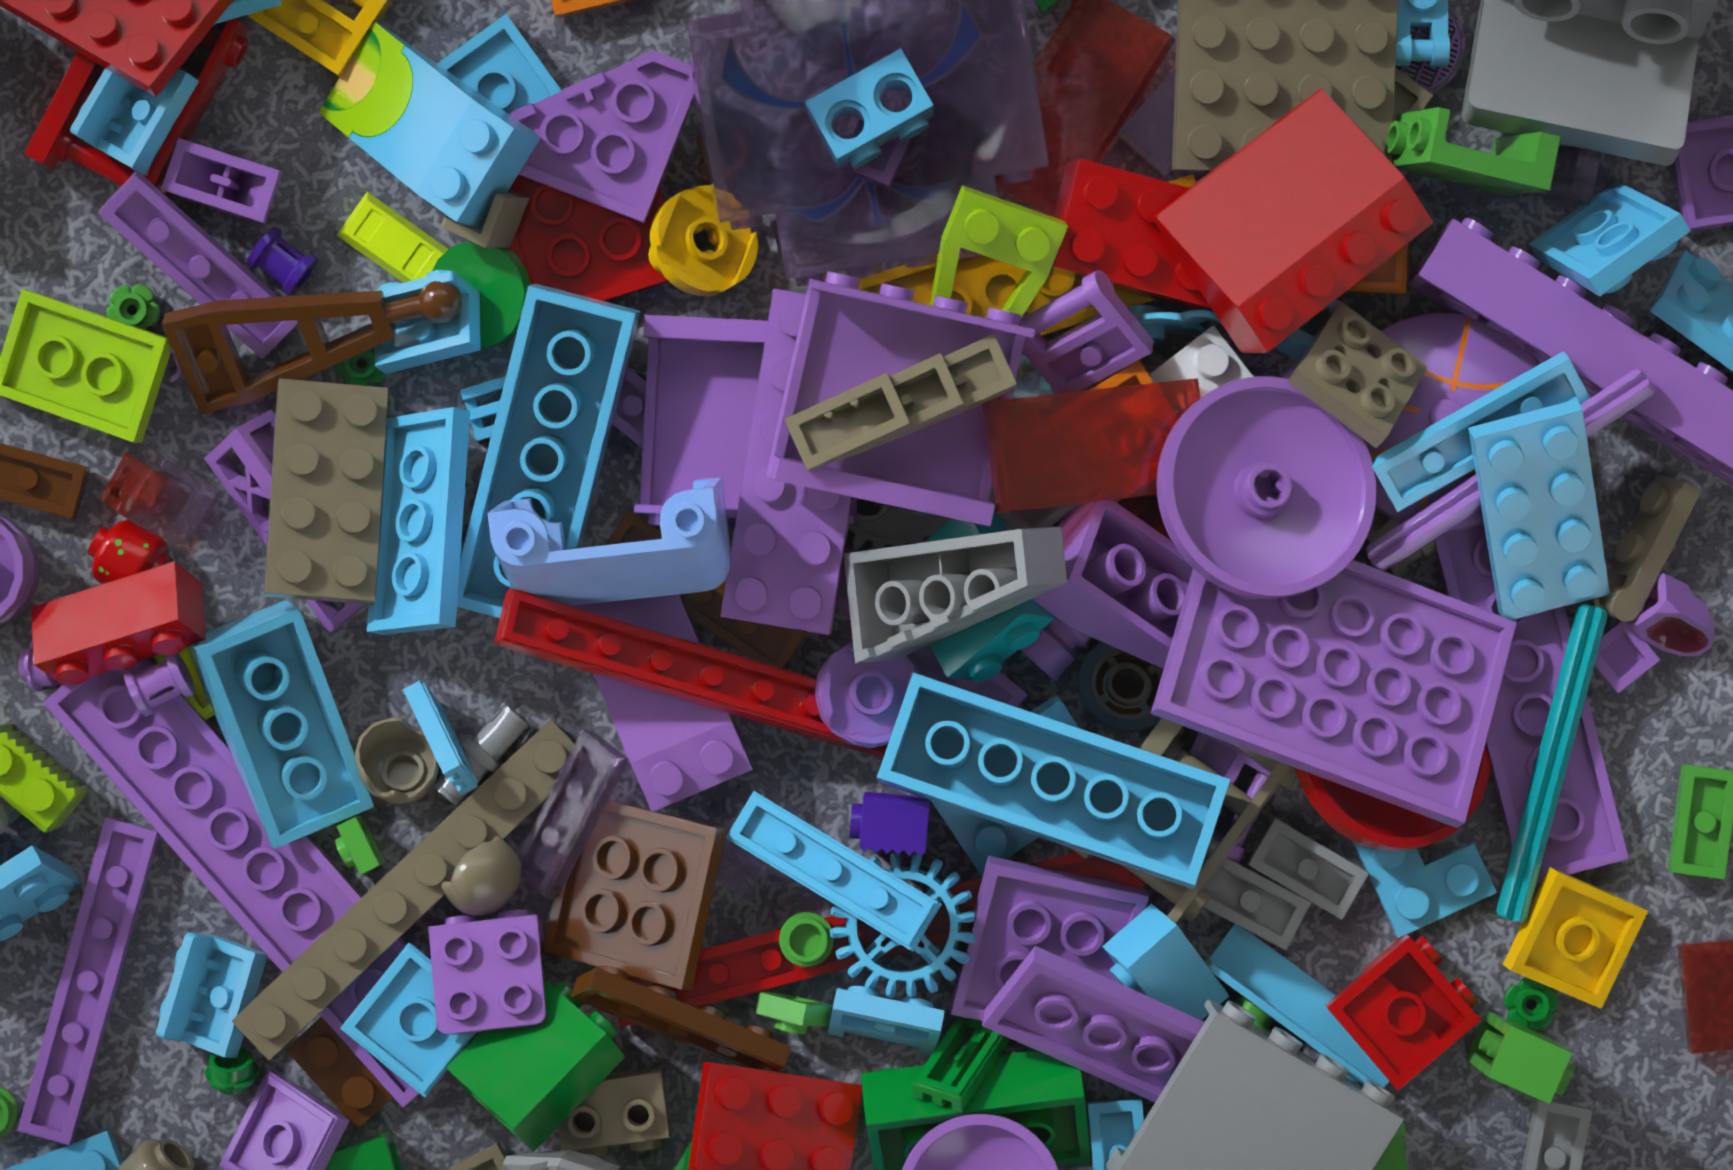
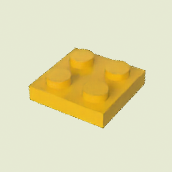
M1549 867L1532 901L1527 920L1522 923L1502 965L1510 971L1602 1009L1648 911L1640 905Z

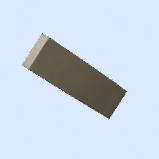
M992 334L944 357L939 353L891 376L888 373L882 374L784 420L805 468L809 472L924 429L1019 387L995 334Z

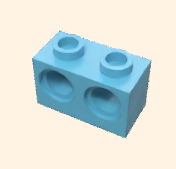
M901 48L805 102L807 114L838 169L849 163L853 169L869 163L882 153L879 146L897 136L901 142H904L919 135L929 127L927 119L934 116L933 103ZM891 89H902L911 96L912 101L905 110L891 112L883 107L881 99ZM846 115L856 116L864 124L862 132L852 139H843L833 131L835 122Z

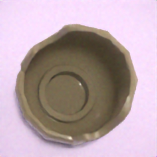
M392 717L373 722L359 737L354 755L358 775L365 788L376 798L397 805H402L403 803L411 804L422 799L437 783L440 766L423 731L407 723L404 718Z
M495 836L493 841L483 842L467 852L455 868L451 882L444 881L441 888L446 894V898L461 912L474 916L493 914L509 903L519 888L522 864L515 850L502 838Z

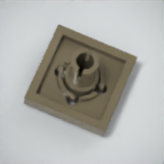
M1340 301L1328 314L1287 382L1377 448L1388 437L1428 366ZM1367 350L1370 353H1372L1376 358H1373L1372 355L1367 352Z

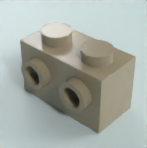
M664 1067L609 1074L558 1126L561 1149H571L582 1154L599 1157L608 1154L607 1146L629 1143L630 1151H645L661 1147V1139L670 1138L672 1133Z

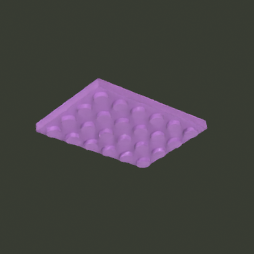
M1352 560L1340 573L1324 584L1302 594L1279 599H1257L1229 592L1208 581L1193 569L1151 714L1457 828L1464 824L1517 622Z

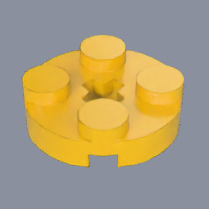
M696 186L693 189L683 190L665 201L657 210L650 229L651 247L648 253L649 261L654 269L663 273L664 277L678 289L697 296H716L745 279L752 270L758 253L756 231L751 233L750 224L745 218L749 213L738 198L728 191L715 186ZM703 228L709 231L708 241L715 245L714 251L706 250L701 252L696 247L693 234L701 232Z

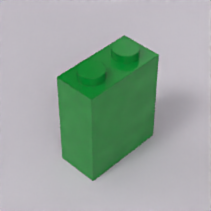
M544 979L547 1017L542 1024L480 1032L446 1067L459 1084L532 1152L555 1131L625 1058L624 1054L612 1040L618 1034L616 1029L597 1011H594L589 1017L579 1009L584 1003L572 999L573 991L562 981L553 987Z

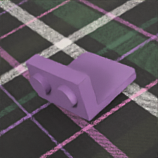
M525 909L499 912L497 914L498 919L476 921V916H454L445 918L444 925L428 927L436 1026L442 1034L456 1035L537 1026L546 1020L547 1010L541 946H543L545 938V926L537 914L530 915V910Z

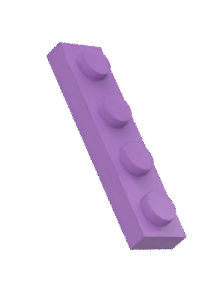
M137 170L99 210L98 214L200 305L219 300L278 297ZM297 320L231 324L227 325V327L263 359L298 322Z

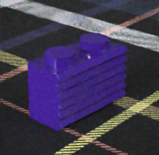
M865 792L863 804L853 803L849 838L860 839V848L864 852L871 847L875 853L882 848L886 854L893 849L897 855L904 850L908 856L914 851L921 856L926 852L930 800L912 795Z

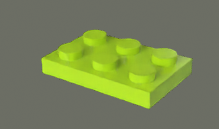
M21 289L0 356V396L133 443H142L172 347L167 337L32 290Z

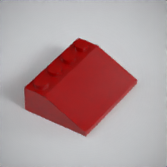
M1323 89L1314 92L1152 216L1155 224L1241 353H1268L1434 223L1406 178Z

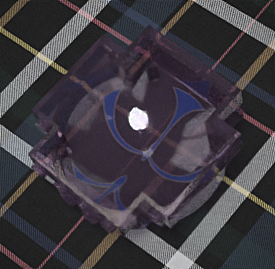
M732 0L734 12L683 20L695 87L696 115L706 152L716 218L719 222L730 221L731 230L764 225L763 215L768 214L770 228L775 232L781 273L786 279L795 278L797 286H808L810 279L825 282L828 271L845 269L846 272L851 273L852 277H859L883 272V263L899 260V263H905V267H919L937 263V253H939L941 238L962 185L998 197L995 181L996 175H1002L1003 183L1021 182L1035 179V169L1049 167L1024 0ZM901 48L933 103L934 116L927 119L929 127L925 131L911 138L909 148L888 190L847 171L838 169L807 114L805 102ZM891 89L883 95L881 104L891 112H901L908 108L912 98L902 89ZM852 115L843 116L835 122L833 131L843 139H851L859 118ZM960 248L959 258L983 256Z

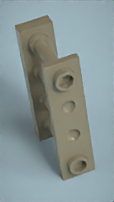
M1161 718L1139 748L1219 775L1183 749L1186 744L1179 737L1187 727ZM1236 746L1272 773L1253 798L1232 783H1229L1223 805L1240 817L1221 843L1211 837L1205 859L1208 861L1201 869L1194 889L1126 866L1123 867L1175 904L1167 916L1175 924L1178 925L1183 917L1192 923L1211 897L1203 891L1277 787L1281 785L1288 790L1298 778L1294 767ZM1070 848L1072 852L1079 855L1086 862H1089L1093 856Z

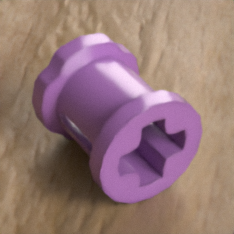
M179 653L166 655V660L139 673L134 670L124 673L125 683L137 709L145 717L154 713L155 706L181 694L186 697L196 694L192 677Z

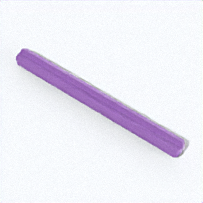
M1640 368L1632 370L1580 405L1584 413L1587 438L1654 394L1655 388L1643 370ZM1476 474L1367 545L1365 551L1372 565L1381 571L1388 570L1479 510L1481 503Z

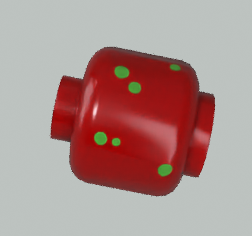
M131 520L120 521L110 530L102 527L94 536L88 549V555L94 558L92 562V575L100 584L171 563L173 559L168 556V544L161 536Z

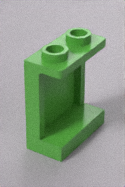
M1441 107L1400 113L1389 127L1385 150L1387 153L1392 154V164L1399 171L1504 196L1550 191L1561 136L1540 131L1494 138L1492 153H1487L1448 143L1445 140L1450 110Z

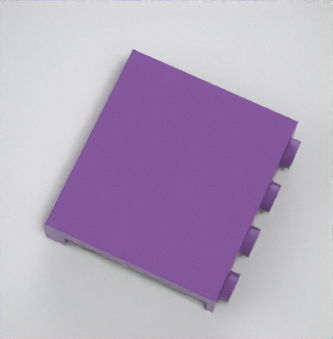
M828 271L825 282L810 279L766 476L779 482L991 526L995 504L989 502L988 499L1013 390L924 429L809 472L805 468L784 419L882 374L888 373L891 376L939 353L944 357L992 334H995L1016 380L1025 337L1034 338L1035 329L1019 326L1020 314L989 307L986 318L966 314L967 302L935 295L933 306L912 302L914 290L888 284H881L879 294L859 290L860 278Z
M645 315L644 337L649 340L640 504L634 505V512L649 514L648 524L660 525L661 510L665 502L675 493L693 489L694 480L723 477L728 529H735L768 321ZM853 497L849 524L858 525L859 498Z

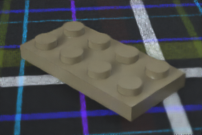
M279 378L277 384L263 597L374 604L376 597L388 388Z

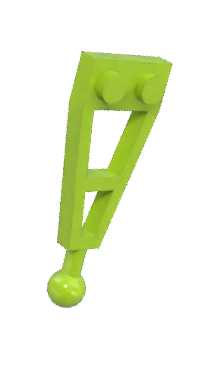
M962 185L941 238L930 306H933L935 295L951 299L960 248H964L1026 270L1001 309L1020 314L1022 318L1048 278L1068 225L1065 221Z

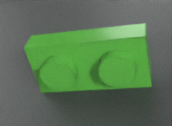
M1681 764L1667 867L1668 872L1725 880L1733 825L1732 770Z

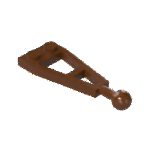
M432 281L422 288L418 296L387 303L382 290L219 300L165 313L162 326L200 414H205L253 402L277 391L279 378L302 380L395 338L396 323L426 317L435 323L449 322L459 314L462 307V296L456 286L440 281ZM369 315L371 324L330 342L320 318ZM297 320L309 351L248 378L227 325Z

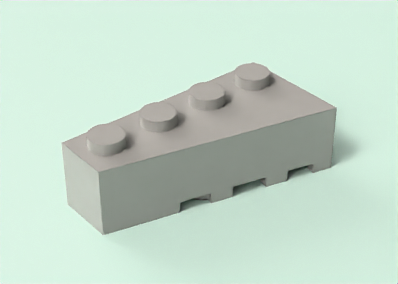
M1061 527L1016 529L843 554L855 664L897 660L1066 584L1067 576Z

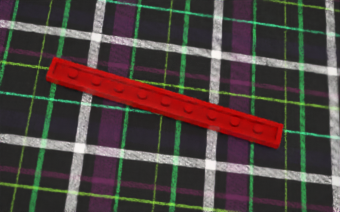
M1073 852L1029 864L1145 889L1144 882L1122 865L1096 856H1092L1090 861L1086 862ZM983 876L958 882L949 888L953 896L965 890H969L972 895L970 900L958 905L960 913L974 911ZM943 900L940 902L942 905L925 931V934L934 946L946 943L950 932L949 913ZM833 915L824 917L831 928L846 926L847 918H838ZM858 919L860 939L866 949L881 932ZM961 923V931H969L970 923ZM781 929L701 949L692 990H681L630 976L629 981L646 988L648 986H660L670 989L678 994V1001L696 1008L697 1006H705L847 969L857 962L858 959L854 953L844 959L837 958L836 951L843 946L849 945V940L846 936L834 938L832 951L820 964L811 967L795 965L781 951L779 944ZM886 937L882 941V944H887L891 940V938ZM920 940L919 944L924 946V943ZM902 945L891 948L878 960L912 951ZM617 1017L620 1027L634 1024Z

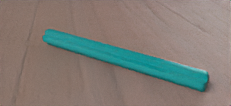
M1581 604L1576 610L1496 909L1499 917L1509 921L1524 923L1527 920L1608 617L1607 611L1600 607Z

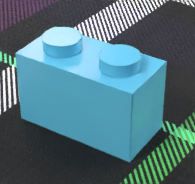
M1152 903L1102 946L1115 963L1109 969V972L1119 984L1197 1019L1203 1020L1209 1015L1204 1006L1207 999L1220 1005L1229 997L1178 925Z

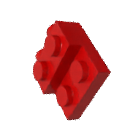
M1406 934L1398 938L1363 968L1365 971L1325 1005L1397 1091L1481 1021L1472 1010V1007L1478 1003V1000L1458 977L1449 983L1436 966L1443 959L1423 936L1414 942Z

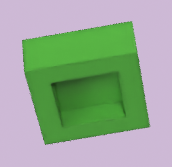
M363 814L336 826L341 837L335 839V844L342 860L349 869L356 866L359 874L362 875L386 863Z
M760 992L756 1014L776 1019L774 1026L776 1029L796 1034H806L808 1026H829L833 1005L788 993Z

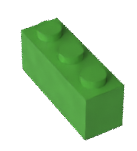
M1486 1010L1465 1057L1468 1062L1487 1077L1548 1104H1551L1555 1093L1562 1095L1565 1092L1574 1072V1064L1569 1063L1572 1056L1571 1051L1548 1036L1515 1023L1490 1010Z

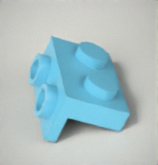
M105 68L86 102L82 105L78 116L70 128V132L144 175L199 81L178 69L158 96L154 97Z
M435 270L429 272L424 278L405 283L390 282L381 285L378 290L383 291L386 301L389 303L418 296L422 288L432 281L449 283L459 289L462 296V307L459 314L453 320L446 323H435L426 317L396 323L395 338L375 346V367L388 374L481 350L480 291L457 273L449 270Z
M188 932L176 954V967L167 997L160 1008V1020L156 1036L165 1040L184 1041L224 1058H237L244 1034L233 1024L232 1020L255 999L267 960L266 953L217 935Z

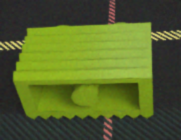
M13 723L0 725V796L44 833L57 830L87 795V785L80 786L79 778L71 779V772H63V765H55L54 758L46 757V751L38 752V744L30 745V737L22 738L21 730L14 731Z

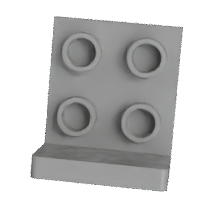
M1480 0L1461 113L1462 119L1465 123L1472 126L1515 135L1541 131L1561 136L1559 144L1669 166L1674 163L1685 143L1698 42L1719 0Z

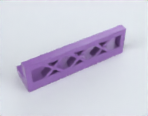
M272 409L235 428L204 458L266 546L269 515L263 508L262 497L270 500L276 415ZM233 450L245 465L246 477L239 475L226 457ZM306 600L329 633L338 629L359 610L368 605L344 603L345 606L337 612L330 601Z

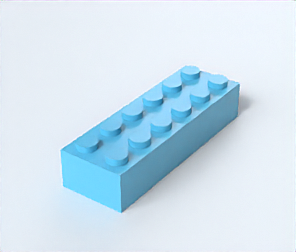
M539 284L528 286L460 559L459 608L500 618L505 594L511 588V585L491 543L488 512L504 501L532 498L533 509L541 518L553 523L562 522L565 549L582 548L641 311Z
M913 673L877 775V779L881 784L1190 889H1194L1231 780Z

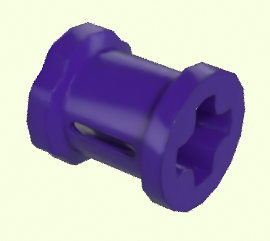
M274 226L256 244L247 258L246 265L251 269L259 267L283 286L282 292L288 296H293L313 272L319 260L313 255L305 256L281 237L282 231Z

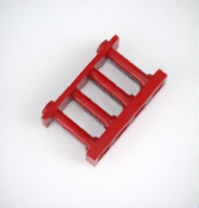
M235 18L227 21L222 32L212 27L199 43L212 52L197 79L199 81L161 145L162 148L149 173L143 175L169 199L172 194L161 190L178 138L187 141L191 140L228 67L237 68L247 52L249 39L244 36L248 28ZM77 52L24 154L52 169H55L59 160L66 162L70 159L122 186L136 170L80 141L79 137L70 132V128L78 116L82 105L86 102L105 67Z

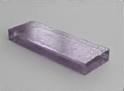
M581 731L518 854L522 864L521 878L545 898L559 897L629 761L625 755L594 731Z

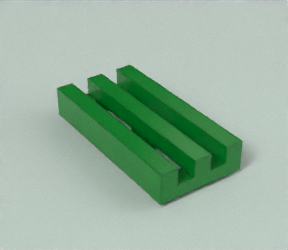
M957 1016L913 1081V1097L923 1100L928 1094L932 1096L933 1103L943 1106L946 1101L952 1102V1110L962 1113L1011 1039L983 1027V1021ZM971 1028L976 1029L968 1043L963 1045L955 1056V1062L941 1082L936 1081Z

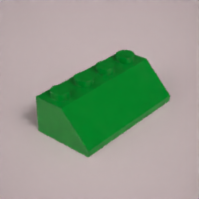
M1040 1051L1001 1054L962 1113L952 1110V1102L946 1101L943 1106L933 1103L931 1095L927 1094L923 1100L913 1097L912 1083L924 1065L898 1069L885 1068L880 1071L860 1073L873 1170H902L912 1149L929 1131L948 1120L970 1114L997 1115L1026 1127L1045 1144L1053 1156L1057 1167L1091 1163L1081 1071ZM955 1061L948 1062L936 1081L941 1082Z

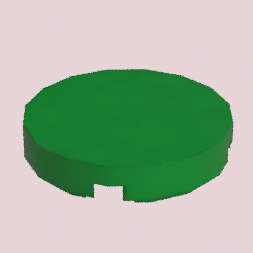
M471 241L452 246L437 260L432 271H454L480 291V349L507 343L517 334L528 286L531 285L527 269L518 256L508 248H484Z

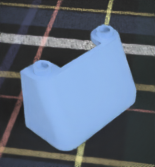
M723 477L694 480L693 489L675 493L665 502L660 515L662 539L565 549L562 522L553 523L541 518L533 509L532 498L504 501L488 512L491 543L511 588L570 606L708 591L720 586L726 580L730 571L731 546Z

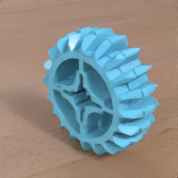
M892 851L890 854L892 868L886 871L899 879H912L928 885L931 888L925 894L939 903L942 900L945 903L950 918V932L942 951L940 952L924 933L921 938L924 946L918 943L915 951L927 961L926 965L910 970H898L884 966L877 960L891 948L901 944L891 939L887 944L883 945L882 941L888 936L881 933L865 949L859 935L858 918L838 906L831 908V915L838 918H847L846 926L832 928L830 936L832 938L848 937L849 945L839 948L835 954L838 959H844L853 953L857 957L858 961L851 965L847 971L850 977L857 976L865 967L871 972V975L866 980L865 987L874 989L879 977L889 980L885 989L886 997L893 998L895 996L897 982H906L908 998L917 997L915 981L924 979L930 993L937 992L938 985L933 977L934 973L940 970L942 975L949 981H953L956 978L954 970L946 964L951 957L959 963H968L969 956L956 947L959 941L965 943L976 942L977 936L975 934L961 931V923L974 922L976 912H959L958 905L970 900L972 895L969 890L961 891L955 896L952 895L949 888L960 879L956 872L949 874L943 882L935 877L941 870L943 864L941 860L935 859L931 863L929 871L926 872L919 869L922 855L919 856L916 852H913L911 867H901L900 853L897 855L895 851ZM877 856L870 858L869 861L883 868Z

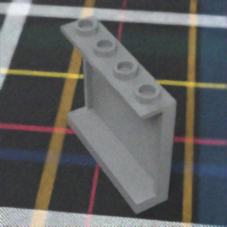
M1207 999L1204 1006L1209 1016L1126 1151L1116 1147L1106 1163L1107 1170H1373L1404 1119L1392 1104L1395 1099L1394 1095L1380 1085L1366 1080L1365 1084L1361 1086L1347 1078L1346 1075L1349 1070L1331 1057L1321 1053L1318 1059L1315 1060L1301 1052L1300 1048L1303 1044L1287 1032L1274 1027L1272 1032L1268 1033L1254 1025L1256 1017L1240 1005L1228 1000L1225 1006L1222 1007L1214 1001Z

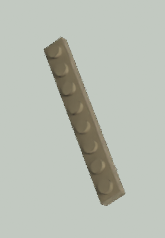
M549 720L232 1020L233 1024L270 1061L445 895L441 888L444 881L451 882L455 868L467 852L483 842L493 841L495 836H499L502 839L506 838L588 760V757L552 720Z

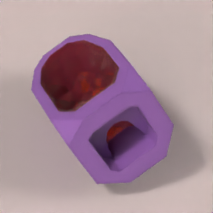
M1660 572L1637 618L1627 622L1642 640L1664 652L1680 656H1699L1713 646L1715 622L1706 604L1692 594L1688 584Z

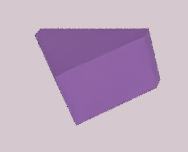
M178 138L161 190L226 214L266 224L282 171Z

